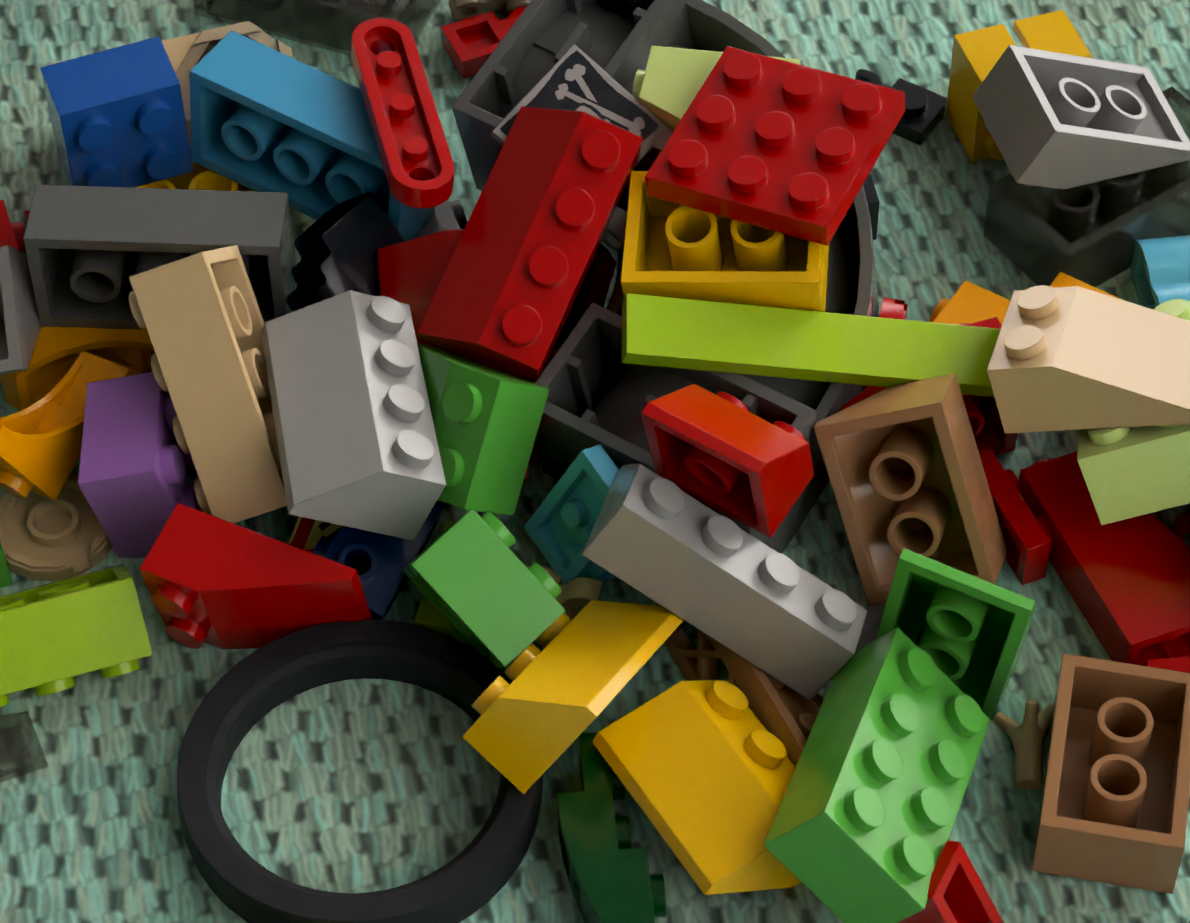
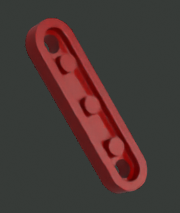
M374 18L366 20L353 30L351 61L389 189L399 202L414 208L438 206L444 203L452 194L455 169L413 34L407 26L393 19Z

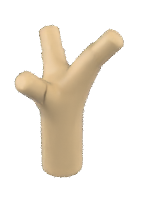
M1033 699L1027 700L1022 724L1017 723L1002 712H998L993 718L995 723L1007 732L1015 751L1016 789H1042L1043 742L1049 724L1052 721L1054 703H1050L1038 713L1039 702Z

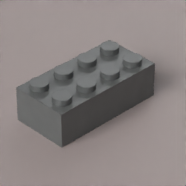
M67 185L35 186L24 235V244L40 326L141 329L133 317L129 304V293L133 291L129 277L203 251L238 245L264 323L292 312L286 303L287 296L296 287V282L291 274L292 267L295 266L288 193Z

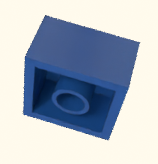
M159 36L40 67L58 157L70 186L135 188L194 171L180 83Z

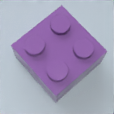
M153 372L87 383L78 485L119 558H146L177 503L203 512L195 494L194 482L199 477L191 454H185L181 450L173 431V418L177 416L169 391L164 392L159 387Z

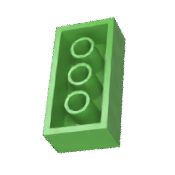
M897 627L856 651L833 676L764 846L844 923H898L924 910L928 900L927 895L931 873L934 870L943 845L949 840L990 719L981 711L973 698L964 694L935 665L933 659L926 651L918 648Z

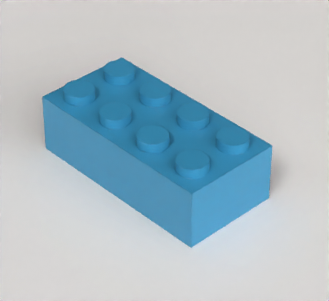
M232 30L190 70L192 162L256 192L288 193L290 208L316 220L335 205L372 191L405 241L414 239L435 215L436 206L431 208H414L399 202L392 195L359 88Z

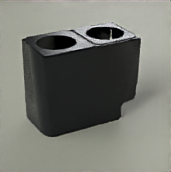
M372 191L335 205L294 240V246L301 256V261L292 267L291 274L296 282V289L286 298V303L293 312L349 290L376 297L379 296L377 250L404 242L405 240Z

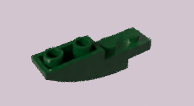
M598 732L581 733L579 735L582 792L556 794L557 823L562 860L572 895L584 923H655V918L666 917L663 874L650 875L647 847L631 848L629 817H615L614 800L625 799V786L592 741Z

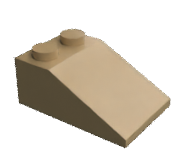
M1039 285L1026 290H1014L987 368L1004 433L1190 424V321L1079 286L1052 288Z

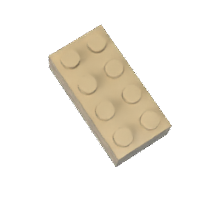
M238 245L203 251L129 277L133 291L129 293L130 308L139 327L147 329L155 351V354L151 356L152 371L159 387L164 392L169 391L177 414L172 422L173 431L181 450L185 454H191L199 477L195 479L194 489L202 511L225 521L236 523L287 506L261 330L265 323Z

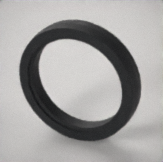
M364 619V621H337L295 631L257 649L231 668L207 693L190 721L180 749L177 768L178 814L186 845L201 876L213 893L229 909L248 923H459L488 903L505 886L527 853L539 817L543 775L523 794L501 774L497 798L488 819L476 837L460 854L441 868L416 881L391 889L365 893H335L301 886L281 878L255 861L240 846L224 820L221 811L223 780L235 750L251 728L281 703L312 688L352 679L367 678L401 681L433 691L448 699L476 722L481 715L472 707L473 703L499 676L509 684L511 682L486 657L459 640L430 628L391 620Z

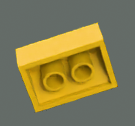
M591 600L573 619L564 612L535 640L544 648L543 651H540L531 643L505 670L504 674L513 682L509 684L499 676L473 703L472 707L481 716L462 737L518 790L525 794L604 710L684 620L663 606Z
M728 680L680 681L599 731L592 742L704 895L791 888L801 883V881L764 846V843L796 767L787 757V750L784 744L766 730L748 707L749 703L745 694Z

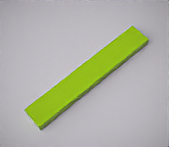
M626 293L622 302V363L877 387H891L897 384L956 373L962 394L994 397L987 368L1001 329Z

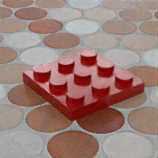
M727 46L646 174L647 195L828 246L906 110L905 92Z

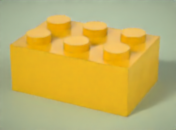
M631 171L621 273V286L624 298L626 293L825 312L829 244L828 246L649 196L647 195L645 176L648 171Z

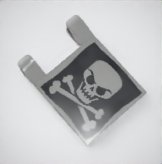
M574 44L492 131L491 136L503 146L521 106L583 111L643 137L638 164L650 150L658 157L672 135L673 130L668 128ZM618 206L602 239L608 247L614 250L623 247L625 241L627 212Z

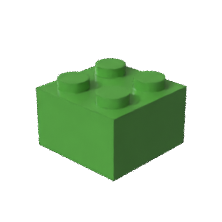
M471 509L452 523L401 572L471 648L486 657L497 668H504L566 611L556 600L563 591L539 564L534 562L530 567L525 566L509 549L516 543V539L496 516L488 512L480 517L474 509Z

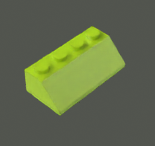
M124 564L0 596V707L9 703L7 694L34 687L36 696L61 692L75 686L73 676L95 670H100L102 678L124 675L140 668V658L153 655L134 580Z

